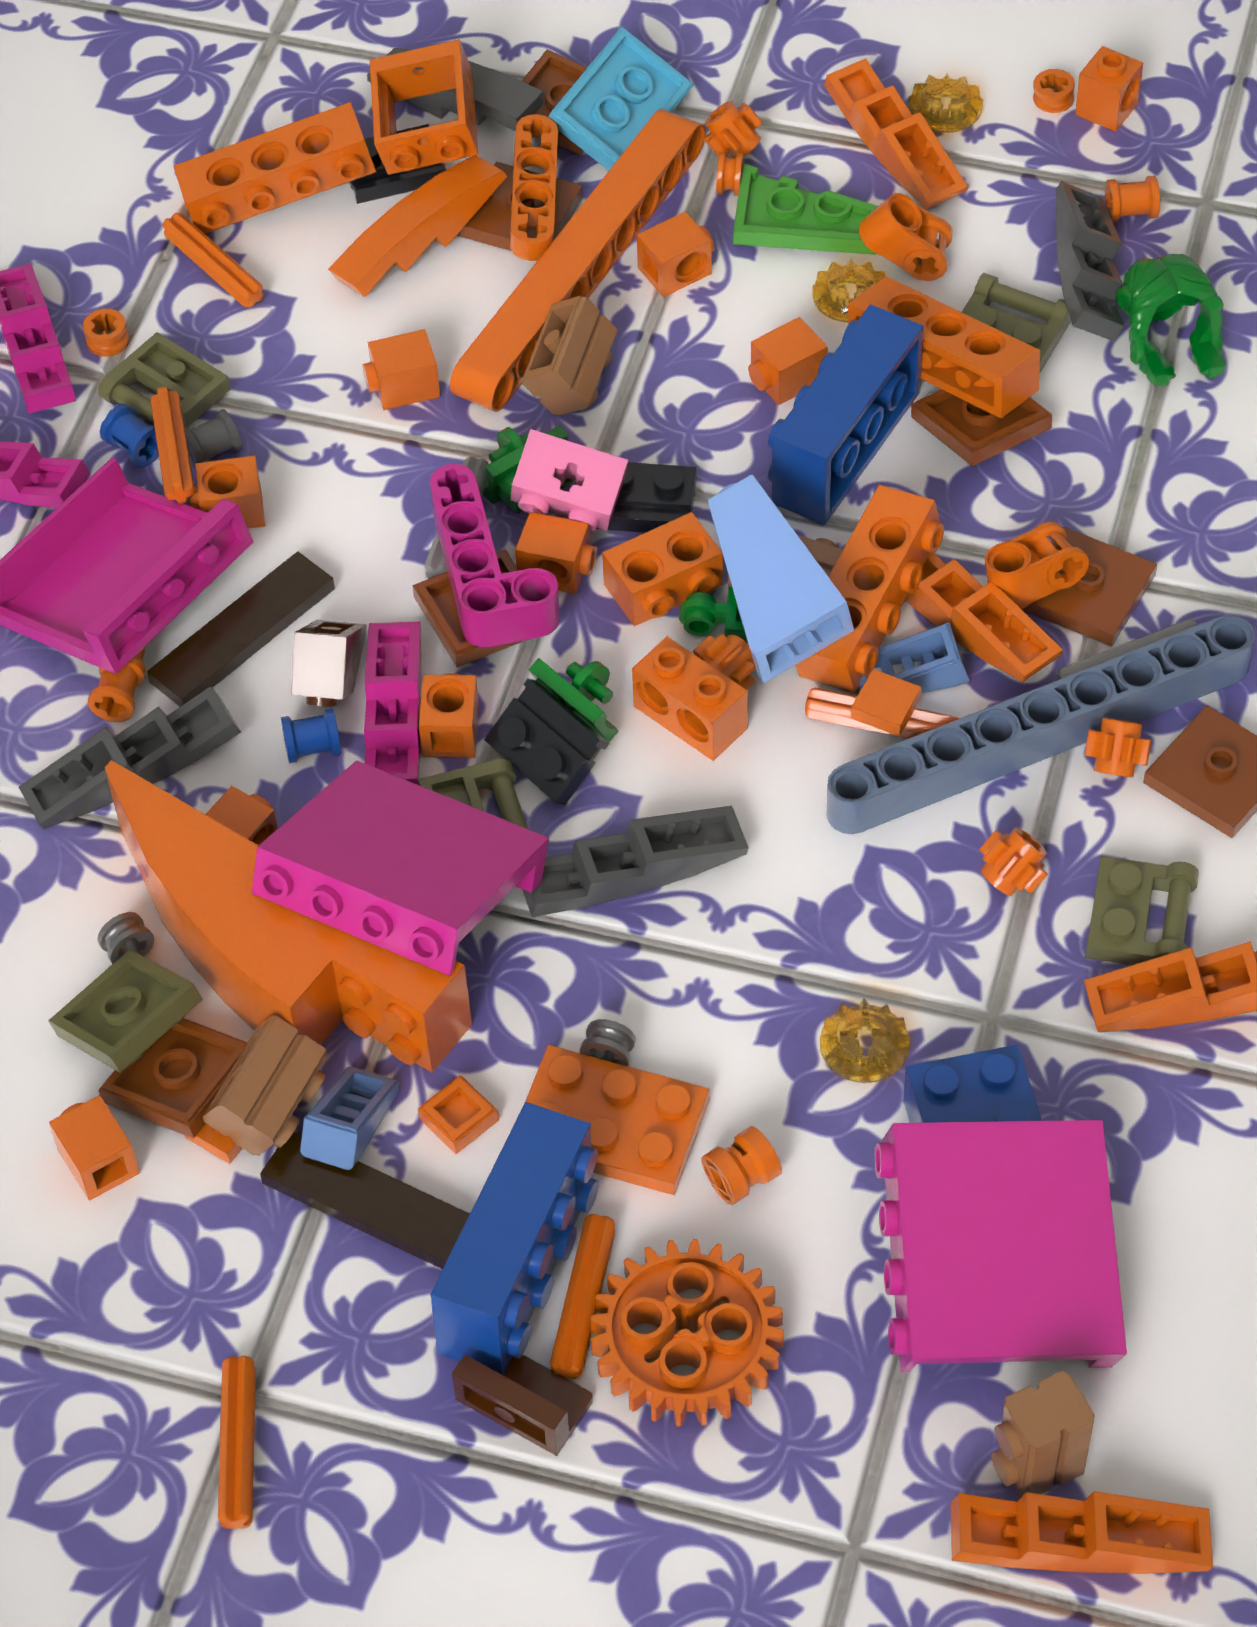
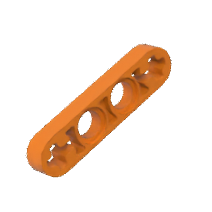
M539 114L527 115L517 122L514 142L509 245L515 256L528 261H538L553 242L558 128L552 119ZM532 137H540V147H531ZM527 166H538L545 169L546 172L535 175L527 173L523 169ZM537 199L545 205L539 208H531L523 205L522 201ZM527 226L537 227L536 238L527 237Z

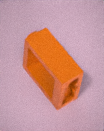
M460 39L369 60L374 145L388 175L479 155L473 75ZM421 67L423 69L415 70L414 68ZM456 88L458 120L397 134L395 102Z

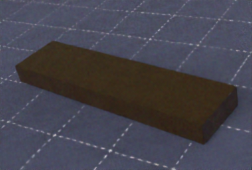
M297 551L147 671L149 683L181 707L210 686L213 688L335 589L333 577Z
M295 1131L281 1148L278 1147L261 1171L262 1184L441 1269L444 1268L470 1213L359 1161L352 1169L346 1170L304 1157L300 1152L302 1134Z

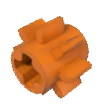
M728 101L714 110L706 119L705 125L711 132L703 139L718 156L720 152L729 153L732 158L736 157L737 153H743L745 156L760 142L761 136L755 129L763 122L745 102L737 108L732 101Z
M721 633L715 639L709 635L693 650L697 657L746 690L756 682L750 674L756 668L749 645L742 638L736 635H728L726 637Z
M1103 717L1100 731L1089 729L1084 755L1096 757L1093 771L1116 776L1134 777L1136 764L1147 766L1152 739L1140 738L1143 724Z
M1015 828L1010 835L1008 833L1002 835L999 831L995 830L979 849L984 854L982 859L986 862L980 869L982 875L995 888L1008 896H1012L1017 889L1019 891L1025 889L1032 894L1048 875L1043 869L1044 863L1041 862L1047 855L1046 850L1036 839L1020 828Z

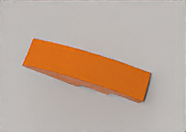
M866 58L826 76L824 87L849 124L880 163L924 208L929 209L967 191L968 186L921 112L912 115L895 87L891 85L885 88Z
M477 155L469 157L436 175L395 204L366 229L328 270L338 281L361 296L366 297L393 265L407 272L433 240L447 247L507 178V175L504 171Z
M930 552L922 567V577L917 590L913 594L908 593L905 601L935 626L949 622L960 645L988 664L1022 683L1062 655L1063 649L992 581L982 586L955 559L945 564L935 553Z
M1250 941L1196 958L1191 947L1085 979L1084 983L1098 1032L1151 1029L1210 1021L1257 1011V951L1254 952Z
M1093 1491L1085 1501L1026 1492L1017 1502L959 1493L950 1503L952 1561L1019 1569L1080 1573L1148 1574L1208 1572L1213 1568L1208 1508Z

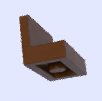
M467 1355L463 1356L452 1372L455 1399L555 1456H558L593 1403V1395L590 1391L561 1375L555 1374L554 1371L525 1355H522L519 1359L512 1356L504 1375Z

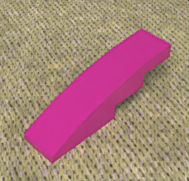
M31 263L0 271V328L28 414L75 402L76 397L63 361L60 345L50 320L46 302Z
M0 441V500L23 505L57 508L86 482L90 475L89 470L81 459L41 457L34 443Z
M421 622L369 623L364 682L366 694L364 723L365 764L419 785Z

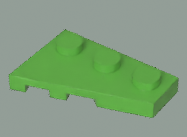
M743 163L733 228V244L876 255L862 241L859 234V225L878 206L829 190L817 194L799 188L798 180L782 176L779 181L759 175V168Z

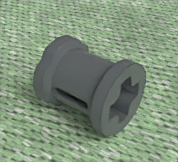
M225 409L217 411L214 419L192 429L185 426L190 463L195 470V463L205 462L207 459L231 450L233 453L242 450L243 446L237 427Z

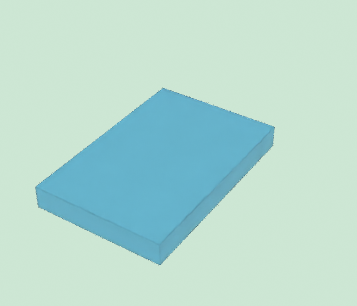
M621 27L555 106L548 118L557 124L559 132L609 171L654 113L659 109L673 112L694 84L625 28Z

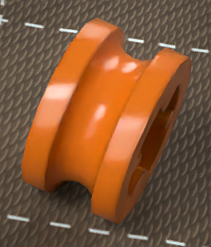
M1048 69L1040 72L1033 81V102L1037 108L1044 112L1061 113L1073 105L1075 81L1070 73L1059 69Z
M726 152L719 153L716 181L717 194L723 195L726 190H732L734 195H739L744 163L743 153H737L734 158H729Z
M103 308L93 311L84 319L82 328L88 350L93 354L101 357H110L119 354L127 347L129 334L125 318L119 311Z

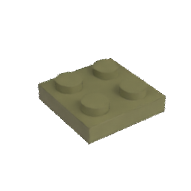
M130 949L48 1021L58 1037L121 1073L131 1063L137 1061L144 1051L171 1027L180 1023L185 1015L203 999L192 982Z

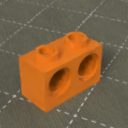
M692 512L602 552L604 586L633 626L651 618L655 619L664 616L671 609L680 606L686 601L690 594L697 592L710 594L716 588L723 586V553Z
M668 636L632 668L634 707L712 761L748 729V690Z

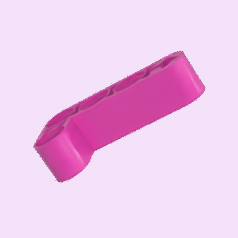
M447 464L439 467L430 478L433 517L465 639L475 646L493 647L551 634L560 623L558 582L555 576L549 571L540 568H529L501 574L473 471L460 464Z

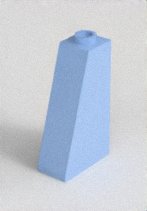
M753 475L746 477L738 483L724 487L717 495L708 499L758 676L763 683L854 631L847 601Z

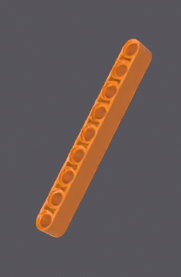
M659 109L654 113L459 359L450 380V391L452 394L494 412L500 411L522 385L521 381L551 305L577 296L587 298L591 296L699 156L704 144L703 138L706 135V129L703 124L664 109Z

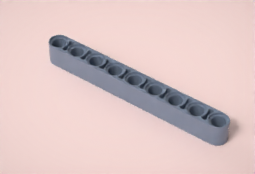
M1220 616L843 764L834 769L828 777L826 812L828 822L835 830L841 833L856 834L864 832L1085 744L1088 730L1100 731L1103 717L1137 723L1238 683L1249 672L1255 641L1254 628L1246 619L1239 616Z

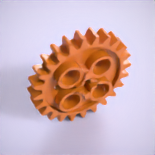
M698 1239L692 1240L687 1253H679L675 1242L668 1240L667 1255L659 1257L649 1246L645 1247V1264L640 1266L635 1261L626 1258L623 1260L626 1279L609 1274L607 1276V1288L610 1294H597L595 1297L596 1311L600 1314L590 1316L591 1333L597 1335L591 1338L592 1356L601 1357L597 1361L599 1376H613L610 1380L611 1394L614 1397L630 1390L628 1397L629 1410L632 1412L639 1409L646 1402L651 1404V1421L654 1422L661 1418L666 1409L674 1412V1421L678 1427L682 1426L687 1412H695L702 1426L707 1425L708 1409L714 1407L724 1418H731L730 1400L735 1398L741 1404L749 1407L752 1405L750 1385L766 1390L769 1385V1374L765 1369L778 1370L780 1353L776 1349L784 1347V1330L777 1327L783 1325L782 1307L773 1306L775 1304L776 1291L774 1286L760 1288L762 1285V1270L760 1268L743 1274L744 1255L741 1253L734 1256L728 1262L723 1261L722 1244L719 1243L712 1248L709 1255L700 1253ZM685 1289H696L704 1293L695 1299H687L678 1295ZM721 1301H726V1302H728V1303L720 1304V1305H718V1306L715 1307V1305H717V1304H718L719 1302H721ZM641 1323H650L658 1327L656 1331L649 1334H640L632 1330ZM728 1329L736 1330L743 1334L735 1340L728 1341L716 1336L717 1333ZM659 1357L657 1360H655V1361L652 1362V1363H648V1362L645 1361V1360H653V1359ZM681 1364L691 1365L697 1369L694 1373L687 1376L675 1375L670 1371L673 1367Z

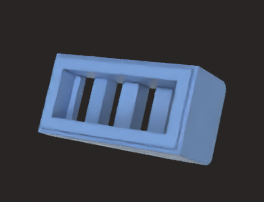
M949 622L878 648V660L875 668L881 667L883 673L921 686V693L951 688L970 682L960 647ZM924 660L923 665L915 667V661ZM902 664L904 671L895 674L892 665ZM862 676L859 684L860 690L862 689L868 676Z
M347 1066L305 1116L300 1147L301 1154L304 1157L342 1169H352L363 1155L398 1094L400 1082Z

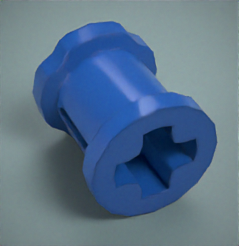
M120 404L109 411L100 427L101 439L108 444L118 445L128 453L129 460L138 467H145L153 463L159 457L154 425H147L138 418L137 411L126 404Z
M333 708L325 709L324 715L291 720L289 716L280 717L289 764L297 762L298 757L327 751H330L333 756L341 754Z

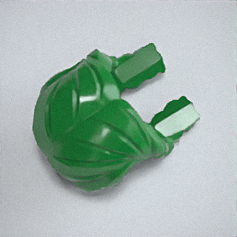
M1168 254L1157 259L1143 258L1133 263L1124 274L1123 286L1119 287L1115 293L1117 304L1130 317L1129 340L1132 342L1130 344L1131 362L1135 365L1139 364V370L1146 374L1148 381L1155 386H1167L1170 379L1176 377L1175 370L1160 352L1158 346L1148 338L1150 323L1165 321L1184 306H1195L1199 302L1201 313L1196 322V329L1190 334L1189 338L1192 360L1197 364L1199 373L1208 379H1213L1219 374H1223L1226 363L1222 357L1223 338L1221 327L1223 316L1220 312L1224 304L1217 295L1210 277L1204 273L1192 258L1184 254Z

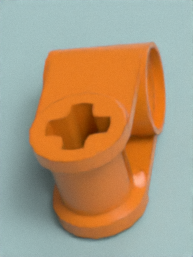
M894 193L861 221L859 225L860 237L866 247L872 252L882 255L918 280H937L945 274L948 262L945 248L952 241L953 230L949 223L916 204L910 197L902 193Z
M1048 521L1007 542L996 544L988 550L985 555L987 584L992 581L1017 606L1024 609L1043 597L1078 583L1088 569L1089 559L1083 550L1079 547H1072L1066 540L1067 534L1061 525L1057 522ZM1047 537H1052L1053 540L1049 541Z

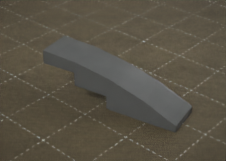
M393 48L386 56L412 49ZM469 61L473 75L476 125L479 126L488 117L516 131L517 122L522 117L533 115L542 107V90L505 73ZM416 67V68H414V69H415V70H421V69H423V68H421V67ZM369 72V73L367 74V81L371 83L370 72ZM456 88L405 100L440 119H443L449 111L458 115Z
M1061 181L1056 188L1055 230L1057 260L1063 297L1072 325L1115 342L1124 327L1114 303L1116 290L1123 286V283L1113 262L1114 257L1122 246V242L1102 197Z
M210 686L168 716L158 706L116 736L105 727L20 785L19 789L39 825L46 829L114 803L104 768L111 760L154 784L197 761L241 733V730L218 693Z
M732 805L631 819L627 833L575 840L572 854L546 857L541 884L532 893L523 890L532 917L585 908L640 894L695 876L747 855L749 847Z

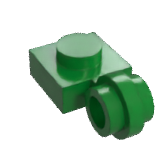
M732 587L728 589L727 603H718L712 595L697 592L690 594L686 601L680 605L679 620L683 624L685 631L695 636L709 635L720 623L725 624L724 635L726 637L728 635H736L748 643Z

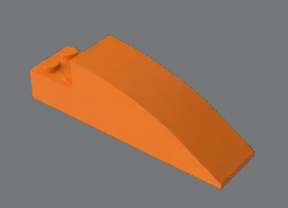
M111 760L104 767L121 832L163 925L197 972L224 1003L254 1031L271 1015L279 1016L298 1029L299 1034L306 1035L322 1045L343 1020L345 1025L356 1035L362 1038L371 1036L388 1046L390 1052L401 1062L408 1065L416 1063L433 1073L472 1026L464 964L456 960L454 972L449 976L252 894L256 853L259 845Z

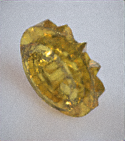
M948 73L942 79L928 75L925 83L914 84L912 95L909 96L908 108L912 115L921 112L932 131L950 133L964 130L972 126L980 118L983 109V99L980 98L979 86L968 85L966 76L954 80L950 78ZM941 97H950L951 102L948 104V109H943Z
M852 258L844 266L831 262L828 271H819L817 273L812 291L813 301L816 307L827 317L841 322H848V303L886 277L885 272L874 271L871 262H867L862 266L855 265ZM846 284H856L854 298H849Z
M865 998L859 1005L847 1007L841 1004L836 1014L831 1018H825L820 1035V1051L825 1063L837 1075L854 1082L872 1083L892 1076L904 1065L910 1050V1036L906 1029L904 1017L898 1018L891 1013L888 1004L882 1007L869 1005ZM862 1027H867V1030H870L871 1037L874 1038L871 1042V1047L868 1048V1055H863V1048L860 1047L859 1040L855 1039L858 1038L859 1030H862Z

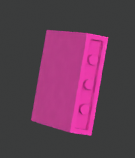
M111 458L0 559V626L117 674L254 541L237 503L222 499L208 513L186 504H178L175 500H168L162 495L129 484L118 460Z
M356 760L257 847L252 894L450 976L454 972L459 942L515 886L532 893L541 884L549 837Z
M1103 1120L893 1123L882 1142L876 1143L874 1162L877 1178H885L887 1200L880 1202L879 1226L882 1236H890L891 1259H886L884 1263V1287L886 1294L894 1295L896 1318H891L889 1321L888 1340L891 1354L899 1355L900 1373H909L916 1364L1088 1360L1089 1368H1112L1127 1355Z

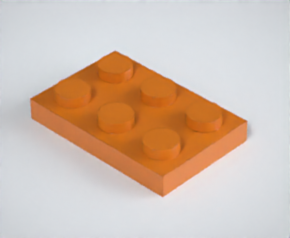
M548 1045L525 1102L591 1123L592 1148L598 1150L593 1173L675 1196L710 1101V1089Z

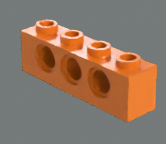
M351 102L173 166L193 224L204 234L376 172Z
M887 276L848 303V325L852 320L858 321L870 304L923 325L920 379L1002 419L1039 391V349Z
M878 485L828 576L847 601L854 631L796 664L800 677L855 693L862 676L870 675L878 660V648L881 646L886 634L891 635L898 625L901 613L900 608L908 593L913 594L920 584L922 567L930 552L935 553L941 545L944 525L940 523L935 500Z

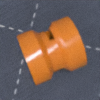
M753 1126L734 1136L731 1146L727 1148L716 1147L701 1157V1163L709 1182L718 1195L729 1205H734L748 1196L750 1187L754 1184H767L782 1174L780 1160L774 1148L762 1132Z

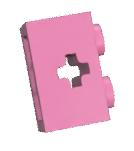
M530 429L512 483L510 500L517 502L518 507L527 513L535 512L547 515L549 512L569 520L589 523V532L596 531V528L607 531L626 475L628 460ZM566 478L575 481L569 492L560 489Z

